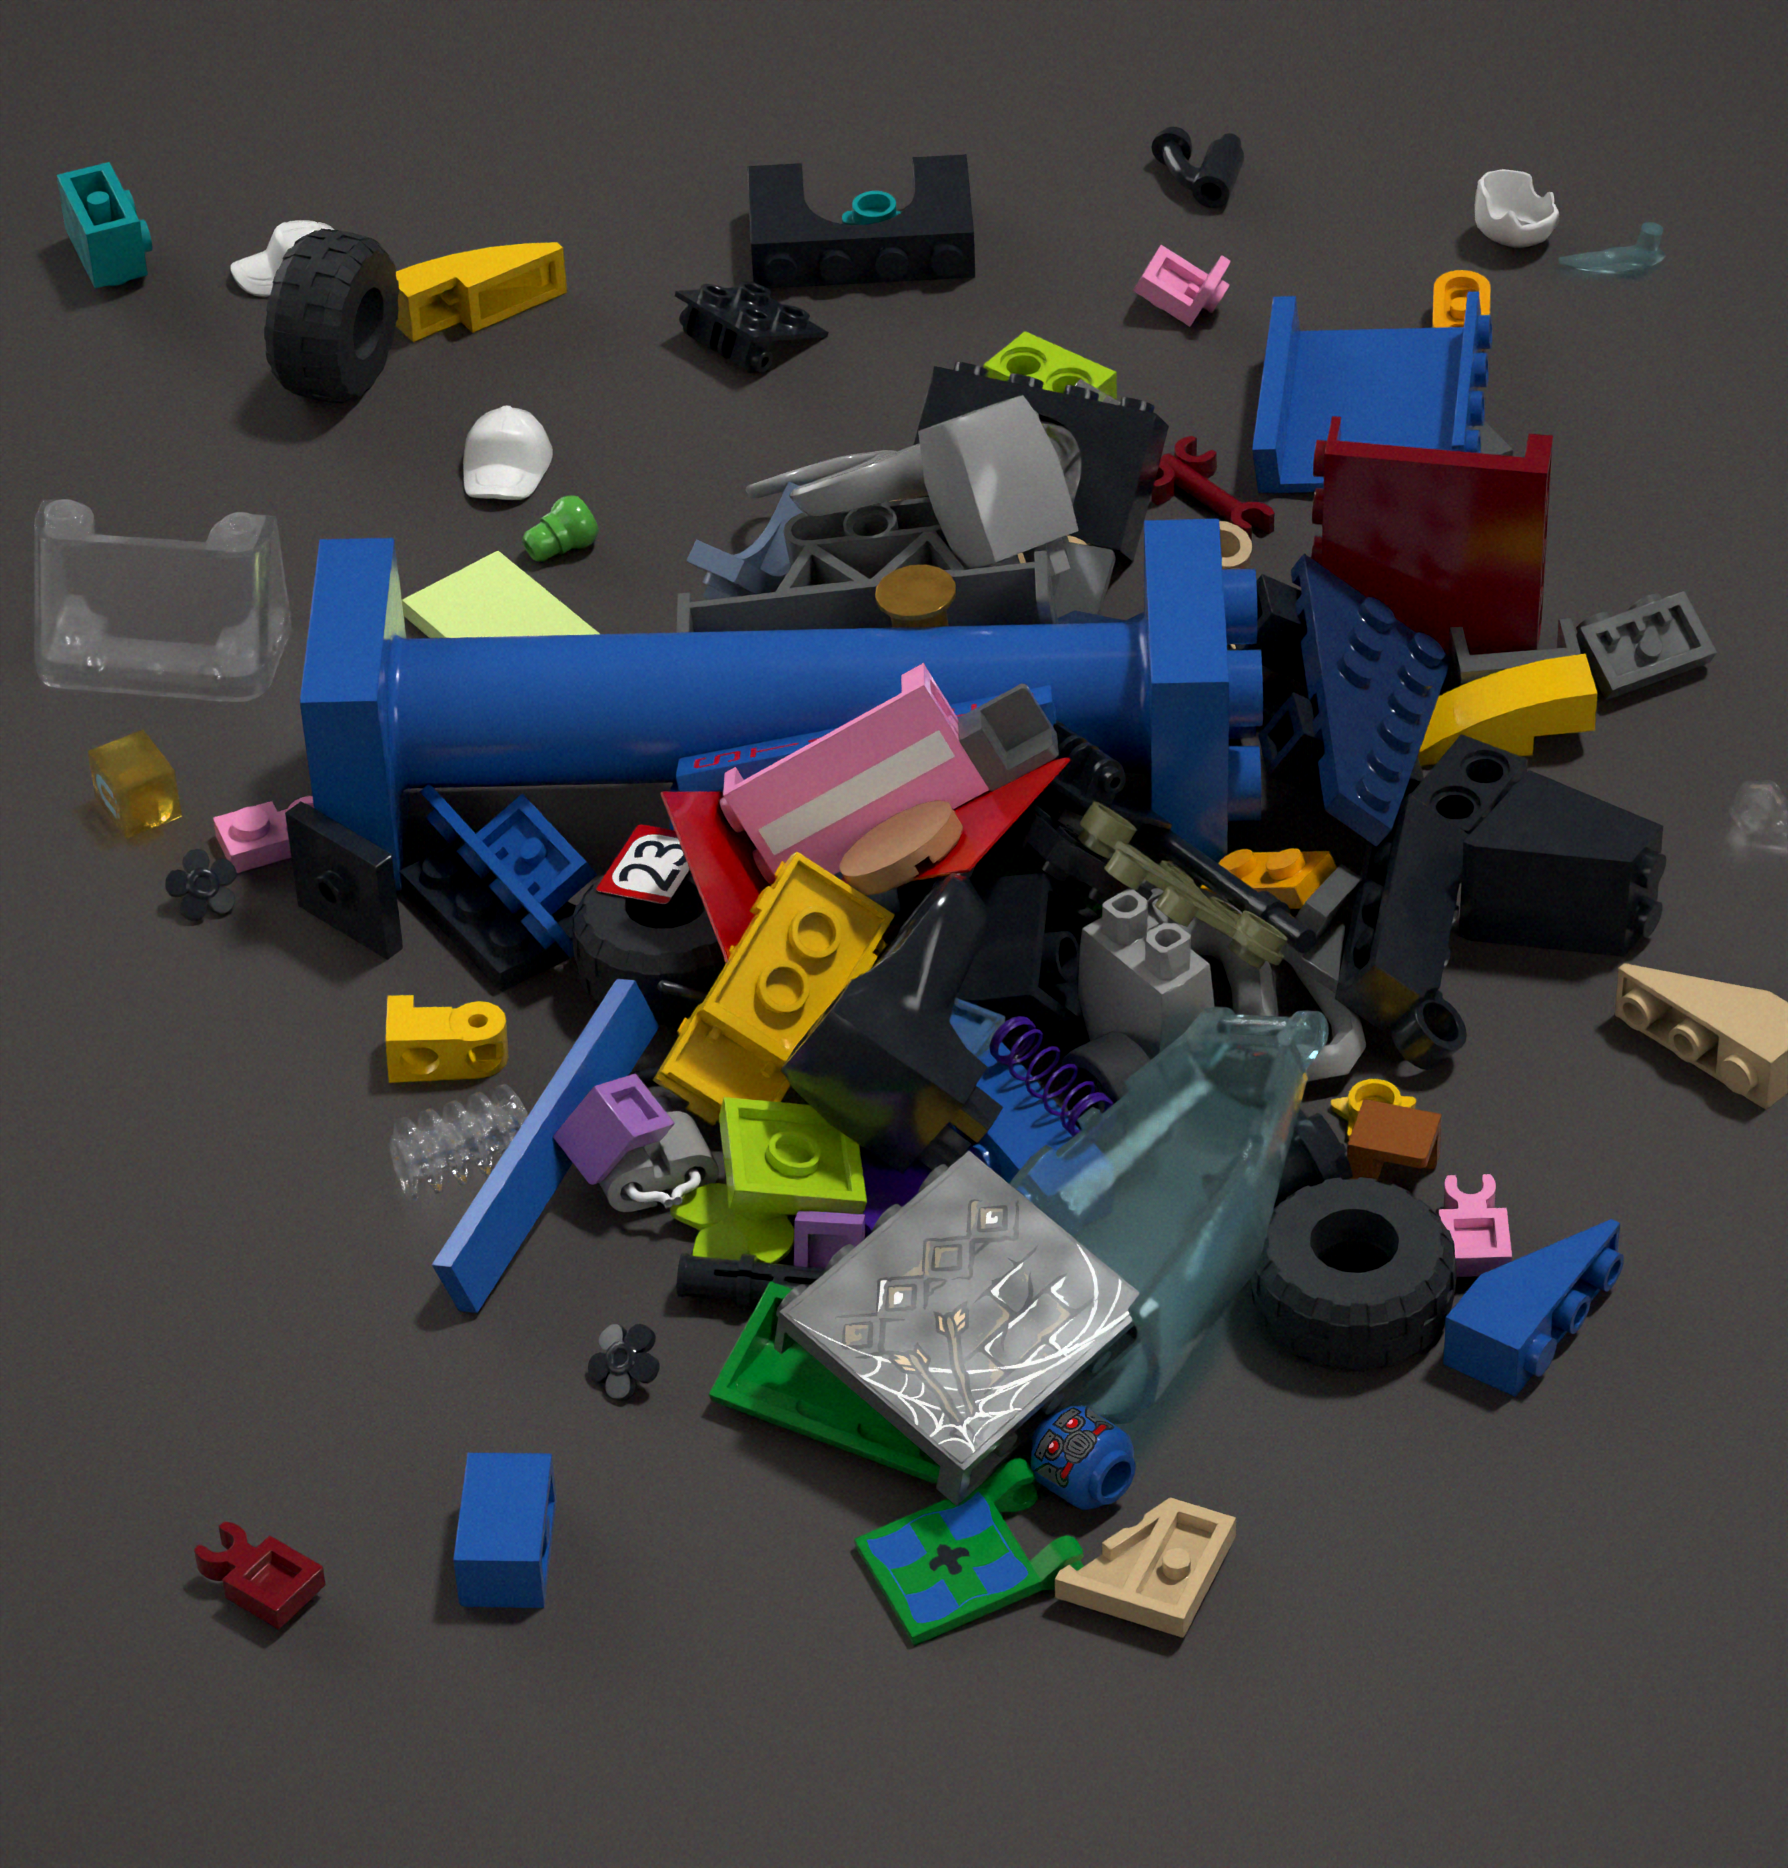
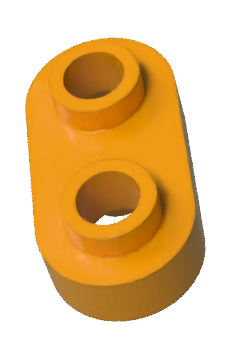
M1468 270L1450 271L1439 276L1434 283L1432 328L1464 327L1467 292L1479 291L1481 315H1490L1491 287L1489 281L1481 274Z

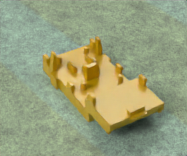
M797 851L789 857L788 861L785 863L781 862L774 874L776 878L774 884L761 891L750 910L755 915L737 946L730 947V957L703 1003L696 1007L689 1019L684 1018L677 1030L678 1039L653 1079L654 1082L686 1101L688 1105L685 1109L711 1126L719 1122V1113L724 1097L773 1102L782 1101L791 1084L781 1072V1067L797 1043L851 979H855L870 971L878 957L873 954V951L895 914Z

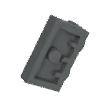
M1685 591L1662 598L1659 593L1651 594L1636 601L1626 612L1610 617L1608 612H1600L1585 619L1576 627V637L1581 654H1586L1591 673L1605 700L1706 665L1717 654Z

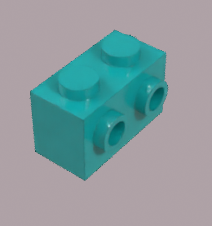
M110 162L56 175L65 230L94 288L121 285L131 279L147 276L145 253L153 250L150 232L144 219L139 220L132 194L129 189H123Z

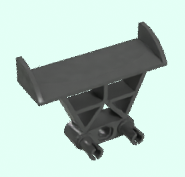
M929 497L882 502L823 516H808L805 513H800L792 517L785 524L783 530L791 568L775 592L692 602L691 594L687 592L678 593L677 633L892 628L891 617L882 612L876 603L877 585L883 577L896 569L909 565H930L939 567L949 573L956 583V597L950 607L946 609L948 626L1059 624L1047 550L1034 552L1035 562L965 570L952 553L935 516Z

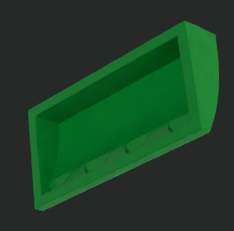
M770 1281L709 1392L711 1401L937 1484L940 1465L797 1342L794 1343L782 1355L774 1349L778 1324L776 1312L782 1300L793 1289Z

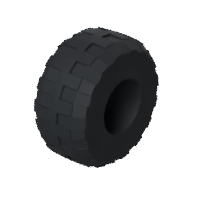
M321 228V230H314L310 234L296 240L294 246L289 248L283 256V261L276 271L272 282L273 286L270 297H268L264 339L266 340L267 363L271 366L272 374L282 384L284 389L289 390L292 394L314 400L346 403L348 400L363 395L365 390H370L379 373L382 372L395 336L394 330L399 310V281L396 278L397 270L394 261L389 258L390 255L375 239L354 233Z
M688 871L674 895L666 904L598 892L596 888L603 879L600 876L583 894V898L578 906H576L573 914V950L581 985L588 995L594 997L601 1004L616 979L635 980L658 1024H666V1026L681 1025L684 1018L689 1019L700 1004L662 993L657 988L658 983L662 980H667L709 992L726 964L691 871Z
M1341 1177L1324 1180L1322 1184L1312 1187L1308 1185L1286 1197V1200L1282 1201L1276 1208H1272L1263 1219L1262 1226L1255 1235L1251 1257V1289L1253 1304H1255L1257 1310V1318L1265 1331H1268L1277 1340L1279 1345L1298 1358L1302 1356L1316 1366L1330 1370L1333 1367L1348 1369V1372H1366L1370 1368L1382 1367L1384 1369L1399 1364L1410 1355L1414 1356L1417 1352L1424 1350L1435 1341L1438 1333L1442 1328H1445L1446 1316L1452 1310L1457 1272L1455 1244L1450 1230H1447L1441 1221V1217L1429 1205L1427 1206L1421 1199H1416L1408 1190L1392 1184L1390 1186L1379 1183L1376 1179L1363 1177L1351 1180H1342Z

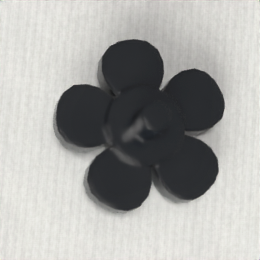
M194 849L185 853L182 859L185 871L177 869L168 873L165 880L166 892L175 898L185 896L180 904V912L183 917L191 921L201 920L206 914L207 902L210 909L218 915L226 914L232 909L235 903V895L232 890L223 887L232 884L237 875L234 865L229 860L218 859L208 869L210 863L208 854L202 849Z
M612 1324L605 1328L600 1334L599 1345L607 1353L599 1352L590 1358L588 1363L590 1378L597 1383H606V1392L610 1397L621 1401L629 1399L636 1389L635 1379L641 1383L648 1384L658 1375L660 1369L659 1360L647 1353L656 1342L654 1331L643 1324H635L628 1331L619 1324Z

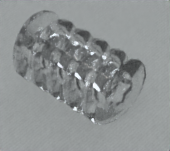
M506 1084L494 1087L491 1101L481 1092L469 1095L467 1110L456 1100L445 1103L442 1110V1119L431 1108L421 1111L418 1116V1128L407 1117L395 1120L393 1137L391 1136L389 1139V1150L399 1183L410 1202L418 1200V1180L424 1178L433 1192L437 1194L443 1192L444 1171L449 1170L459 1185L468 1183V1163L474 1162L484 1177L491 1174L492 1155L498 1153L502 1157L528 1117L523 1103L511 1087Z

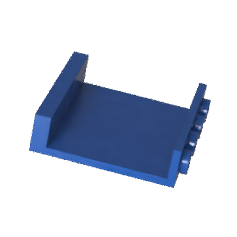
M1479 291L1467 292L1464 327L1300 331L1296 296L1273 297L1252 448L1258 493L1315 492V488H1323L1324 477L1313 476L1314 451L1317 440H1327L1332 416L1341 417V441L1481 453L1480 430H1474V426H1484L1485 422L1484 391H1478V388L1488 387L1487 352H1481L1482 349L1492 348L1491 315H1481Z

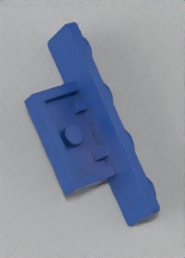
M428 783L420 790L421 794L434 808L426 816L427 820L450 845L459 837L463 840L465 844L457 850L458 854L481 879L489 872L495 875L496 879L488 886L513 914L522 906L527 910L529 914L521 920V923L545 950L556 942L571 959L574 956L573 941L551 915L597 876L590 865L523 793L475 834Z

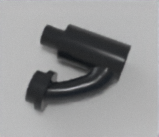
M1167 127L1159 132L1151 146L1154 157L1168 167L1170 173L1179 184L1192 191L1194 198L1201 205L1209 208H1218L1227 203L1244 162L1241 140L1237 135L1227 133L1221 139L1213 141L1207 149L1200 168L1194 167L1188 162L1193 151L1191 138L1185 130L1179 127Z

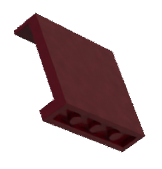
M1332 416L1327 440H1317L1314 451L1313 476L1324 477L1323 488H1315L1312 524L1322 525V536H1314L1311 558L1365 597H1373L1385 603L1392 610L1396 619L1416 633H1425L1434 638L1447 655L1449 654L1450 627H1463L1469 655L1538 650L1543 616L1553 436L1528 434L1525 457L1341 441V417Z

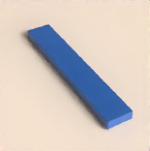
M616 979L434 1260L432 1266L458 1311L479 1312L573 1164L553 1138L554 1134L594 1086L629 1076L660 1027L635 980Z

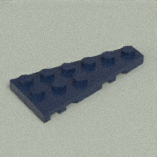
M1304 553L1290 571L1292 583L1301 587L1302 595L1295 602L1297 617L1306 621L1307 634L1301 640L1309 701L1317 704L1319 708V714L1312 721L1314 736L1324 742L1325 754L1318 761L1325 811L1377 847L1392 830L1452 658L1444 652L1442 646L1434 638L1425 633H1416L1396 619L1392 610L1385 603L1373 597H1365Z

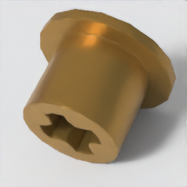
M909 565L896 569L882 578L876 587V603L882 612L891 617L892 628L948 626L946 609L950 607L956 597V583L949 573L939 567Z

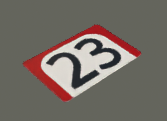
M643 824L638 825L596 890L598 892L661 904L668 903L690 870L675 830Z

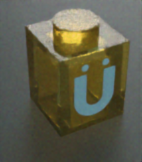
M144 729L87 751L95 798L126 839L182 817L175 770Z

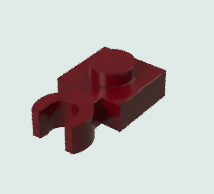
M224 1521L218 1526L221 1544L227 1549L226 1551L213 1552L200 1544L194 1549L199 1572L210 1580L223 1581L226 1599L278 1630L326 1585L323 1566L270 1535L255 1548L248 1543L245 1531L239 1525L232 1522Z

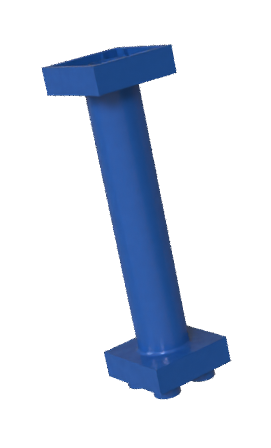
M1219 519L1144 520V618L1138 622L406 639L394 538L319 540L300 696V709L313 804L316 810L392 854L396 891L401 890L399 871L403 869L410 789L424 788L428 783L433 788L677 783L676 772L679 758L839 728L902 693L901 675L922 663L925 664L949 705L1001 695L1019 684H1026L1029 689L1051 685L1056 708V720L1086 739L1089 743L1095 745L1100 751L1118 761L1123 766L1124 773H1143L1146 775L1149 808L1173 824L1170 830L1217 863L1227 855L1228 822L1261 821L1259 746H1229V739L1255 738L1256 726H1262L1263 677L1261 650H1227L1228 644H1257L1255 569H1222Z

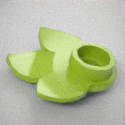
M709 1183L698 1187L681 1197V1204H673L670 1208V1215L673 1218L700 1230L694 1244L693 1256L740 1260L742 1254L756 1255L758 1262L777 1264L792 1251L794 1246V1228L790 1222L794 1215L730 1210L727 1184Z

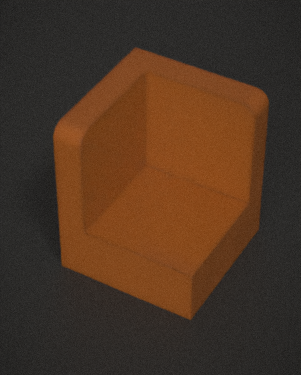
M1363 1099L1347 1144V1158L1353 1173V1177L1348 1180L1363 1177L1376 1179L1377 1181L1384 1161L1416 1168H1436L1440 1158L1442 1114Z

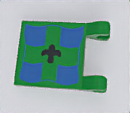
M1017 1458L1003 1464L957 1506L947 1498L854 1539L857 1551L914 1646L1039 1591L1055 1590V1578L1060 1570L1068 1565L1076 1571L1084 1567L1081 1562L1084 1558L1083 1549L1074 1537L1068 1535L1053 1540L1029 1561L999 1513L1022 1511L1033 1506L1038 1500L1037 1490L1032 1484L1035 1480L1034 1472L1024 1459Z

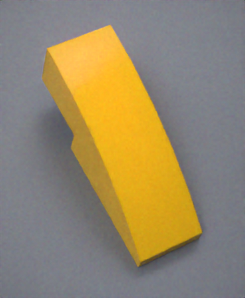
M558 242L487 247L447 255L396 271V278L399 281V310L395 326L412 342L460 322L474 333L567 293L564 249Z
M1586 654L1545 659L1508 668L1470 681L1440 695L1418 753L1420 765L1436 764L1461 734L1518 756L1533 755L1534 736L1595 731L1598 693Z

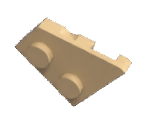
M1170 1497L1144 1514L1143 1520L1136 1526L1123 1528L1102 1542V1555L1078 1571L1070 1565L1060 1570L1055 1578V1598L1184 1638L1236 1537V1517Z

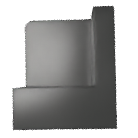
M1019 684L958 718L959 741L991 792L1024 776L1059 755L1057 733L1026 684Z

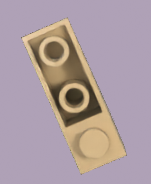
M1626 963L1618 968L1615 1016L1625 1021L1631 1028L1646 1034L1673 1051L1682 1060L1694 1064L1724 1083L1733 1092L1745 1096L1765 1110L1788 1093L1787 1001L1770 991Z

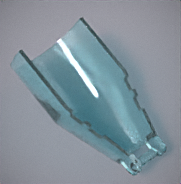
M1206 1007L1184 1034L1124 1081L1129 1091L1125 1096L1102 1114L1097 1108L1092 1107L1077 1119L1082 1128L1078 1134L1057 1151H1054L1052 1147L1047 1145L1042 1147L1028 1159L1009 1183L1140 1293L1128 1308V1312L1138 1330L1141 1342L1068 1407L1086 1406L1114 1425L1131 1423L1155 1404L1258 1268L1307 1082L1306 1070L1324 1048L1328 1039L1327 1019L1319 1011H1297L1292 1017L1239 1015L1235 1014L1228 1007Z

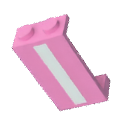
M924 663L901 675L902 693L747 779L744 780L736 767L725 772L724 798L720 799L721 809L735 832L740 833L745 830L757 848L752 852L755 863L769 884H773L776 881L774 874L781 862L785 863L788 861L789 857L796 851L834 875L840 872L839 865L842 858L855 842L875 826L895 814L918 804L935 800L949 802L951 807L955 809L989 790L959 741V727L956 714Z

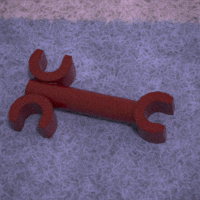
M1194 436L1178 440L1174 446V455L1167 453L1161 457L1151 494V502L1155 505L1165 503L1173 497L1175 484L1229 523L1243 529L1248 534L1251 542L1252 526L1261 528L1268 534L1274 532L1275 513L1271 507L1260 502L1241 503L1208 480L1217 471V452L1212 449L1203 455L1197 456V438Z

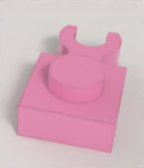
M313 796L299 798L291 803L288 809L278 812L273 802L270 801L214 817L216 838L226 859L234 865L236 872L240 873L291 858L285 812L300 801L314 808Z
M1483 1174L1482 1190L1475 1194L1461 1192L1457 1187L1456 1175H1448L1445 1179V1209H1439V1216L1447 1230H1450L1455 1244L1457 1277L1480 1276L1512 1261L1507 1208H1494L1496 1183L1491 1174Z

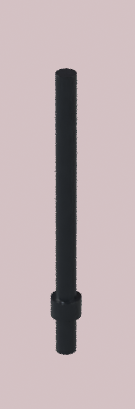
M1144 824L1141 831L1135 832L1134 835L1242 913L1244 910L1249 911L1278 929L1287 937L1286 944L1298 953H1306L1314 946L1316 941L1315 932L1291 916L1288 905L1269 891H1256L1172 830Z

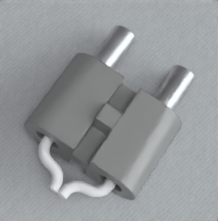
M657 1097L655 1099L673 1120L674 1126L661 1141L628 1151L604 1181L599 1182L609 1204L618 1211L633 1212L657 1206V1201L663 1203L665 1207H671L673 1204L679 1205L682 1203L681 1197L698 1187L715 1183L718 1178V1165L693 1118L687 1113L674 1111L669 1101L664 1097ZM668 1190L670 1196L659 1191Z

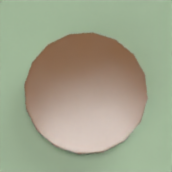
M935 800L918 804L878 824L857 840L843 856L839 869L848 885L864 895L870 896L890 891L913 880L914 876L919 874L914 865L923 861L926 857L929 856L933 864L945 858L958 843L963 826L949 802Z

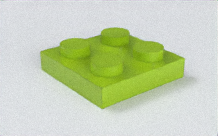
M724 1097L719 1113V1123L730 1210L797 1215L798 1210L848 1214L864 1213L867 1198L858 1143L831 1126L811 1105Z

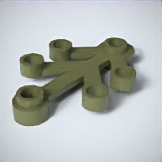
M1095 801L1092 803L1079 823L1083 830L1078 839L1097 854L1110 859L1104 868L1110 875L1134 890H1138L1144 880L1164 891L1155 904L1157 909L1185 927H1188L1193 918L1197 917L1219 932L1233 938L1228 945V949L1248 964L1258 969H1261L1265 961L1274 965L1280 964L1284 958L1280 951L1288 940L1284 934L1249 911L1244 910L1240 914L1237 910L1216 897L1212 896L1209 900L1194 884V880L1174 865L1164 860L1157 865L1129 844V841L1137 831L1130 822L1106 806Z

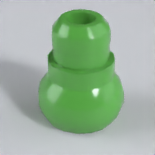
M568 495L558 499L552 506L550 513L542 517L539 524L524 533L522 542L534 561L544 562L557 553L562 555L570 549H584L590 546L597 538L599 528L593 514L583 500L578 496Z

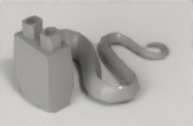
M1023 395L918 431L920 443L898 452L882 450L840 456L750 484L745 489L749 497L758 499L784 492L788 481L800 487L793 489L789 497L808 516H823L891 500L913 499L929 495L935 516L952 553L965 570L1020 564L1017 554L1022 552L1026 563L1035 562L1034 552L1047 550L1051 576L1071 569L1061 537L1079 531L1058 455L1039 420V414L1030 406Z
M1159 888L1151 890L1153 894L1148 901L1134 889H1127L1104 902L1100 919L1082 928L1078 997L1090 1042L1109 1032L1127 1035L1143 1049L1153 1062L1165 1085L1170 1102L1203 1083L1215 1045L1216 1016L1210 964L1199 955L1213 956L1223 964L1232 992L1237 1039L1276 1051L1282 1058L1278 1072L1280 1077L1296 1083L1346 1075L1366 1048L1360 1016L1335 1000L1336 993L1293 965L1292 967L1330 1022L1333 1040L1329 1045L1302 1046L1282 1033L1278 1021L1276 982L1269 962L1265 961L1261 969L1248 964L1228 949V945L1233 938L1219 932L1197 917H1194L1189 926L1185 927L1166 916L1155 907L1156 902L1164 892ZM1199 888L1209 900L1212 896L1216 897L1242 914L1240 910L1219 895ZM1349 899L1339 915V918L1348 925L1351 923L1355 903L1351 899ZM1289 909L1290 915L1296 918L1301 909ZM1263 1057L1261 1064L1256 1067L1266 1070L1271 1067L1272 1062Z

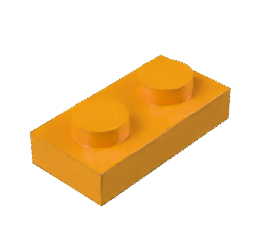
M1290 848L1280 852H1252L1250 849H1241L1226 855L1218 863L1256 891H1269L1286 903L1289 909H1301L1307 899L1337 869L1330 851L1301 852L1297 848ZM1202 885V886L1200 887L1201 889H1204V890H1207V891H1209V892L1214 893L1212 890H1210L1209 888H1207L1205 885Z

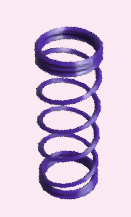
M1019 1016L1004 1022L992 1036L989 1046L990 1054L1000 1064L1008 1065L1009 1072L1015 1079L1025 1081L1027 1091L1033 1097L1043 1099L1044 1108L1050 1114L1060 1116L1062 1126L1074 1139L1083 1141L1099 1135L1112 1119L1114 1112L1113 1102L1104 1093H1095V1084L1092 1081H1085L1070 1091L1064 1100L1061 1112L1054 1111L1048 1105L1047 1098L1054 1097L1067 1090L1077 1076L1078 1067L1075 1064H1066L1060 1067L1049 1078L1043 1095L1036 1093L1031 1088L1029 1081L1036 1080L1049 1073L1056 1066L1060 1058V1050L1058 1047L1053 1046L1042 1050L1030 1063L1026 1077L1019 1076L1014 1071L1012 1064L1026 1060L1033 1055L1043 1040V1033L1041 1030L1036 1029V1026L1027 1017ZM1018 1025H1028L1029 1031L1016 1041L1010 1054L999 1055V1045L1004 1036ZM1037 1033L1039 1036V1040L1036 1046L1029 1053L1021 1057L1027 1050H1029V1048L1034 1042L1035 1035ZM1025 1039L1023 1044L1020 1047H1018L1021 1041ZM1055 1051L1056 1058L1048 1069L1036 1076L1030 1077L1031 1070L1037 1060L1046 1052ZM1067 1068L1074 1070L1071 1080L1057 1092L1047 1094L1051 1082L1061 1071ZM1089 1085L1091 1087L1090 1094L1082 1098L1072 1110L1065 1112L1066 1105L1072 1095L1081 1087ZM1098 1101L1105 1102L1102 1114L1091 1126L1082 1130L1075 1129L1076 1120L1088 1106ZM1069 1115L1068 1121L1066 1123L1064 1116Z

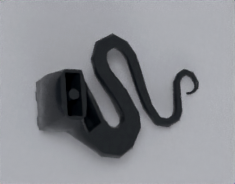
M976 865L969 872L951 873L946 876L910 881L903 886L902 895L907 898L908 886L933 884L899 931L879 953L870 971L855 979H851L797 1043L780 1069L794 1090L831 1126L902 1174L915 1159H918L931 1170L942 1164L950 1167L967 1152L971 1143L946 1124L950 1122L978 1143L992 1127L1003 1109L1002 1105L976 1086L987 1066L965 1047L949 1022L955 998L976 954L985 941L988 931L986 905L969 881Z

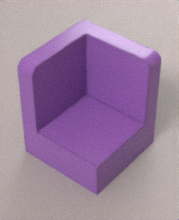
M635 1073L594 1086L554 1134L553 1138L587 1182L593 1185L604 1181L628 1151L661 1141L675 1123Z

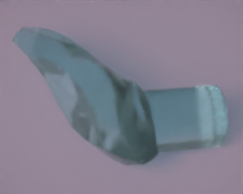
M1645 222L1641 226L1636 245L1627 247L1614 246L1604 251L1559 257V265L1605 274L1634 273L1648 269L1666 257L1665 253L1658 249L1663 228L1657 223Z

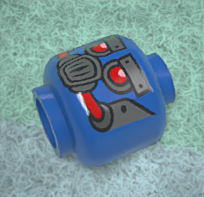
M1067 1407L1055 1415L1044 1419L1033 1434L1030 1465L1034 1472L1035 1480L1076 1508L1089 1510L1117 1501L1131 1485L1135 1475L1136 1464L1134 1461V1447L1130 1436L1088 1407Z

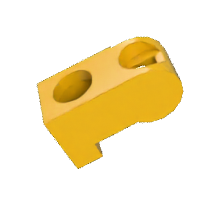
M414 995L388 996L386 1053L389 1083L480 1079L499 1073L506 1066L509 1058L505 1013L498 1006L489 1002H470L458 1008L415 1007Z

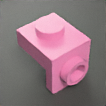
M1160 245L1133 291L1190 327L1202 308L1212 313L1224 296L1230 284L1221 278L1231 261L1221 255L1210 273L1207 274L1163 245Z

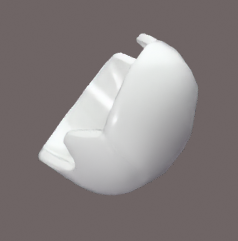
M1502 169L1487 172L1478 181L1474 204L1475 221L1477 227L1485 236L1499 244L1512 248H1524L1544 242L1558 225L1559 211L1554 204L1553 192H1547L1544 197L1537 195L1533 188L1532 177L1528 173Z

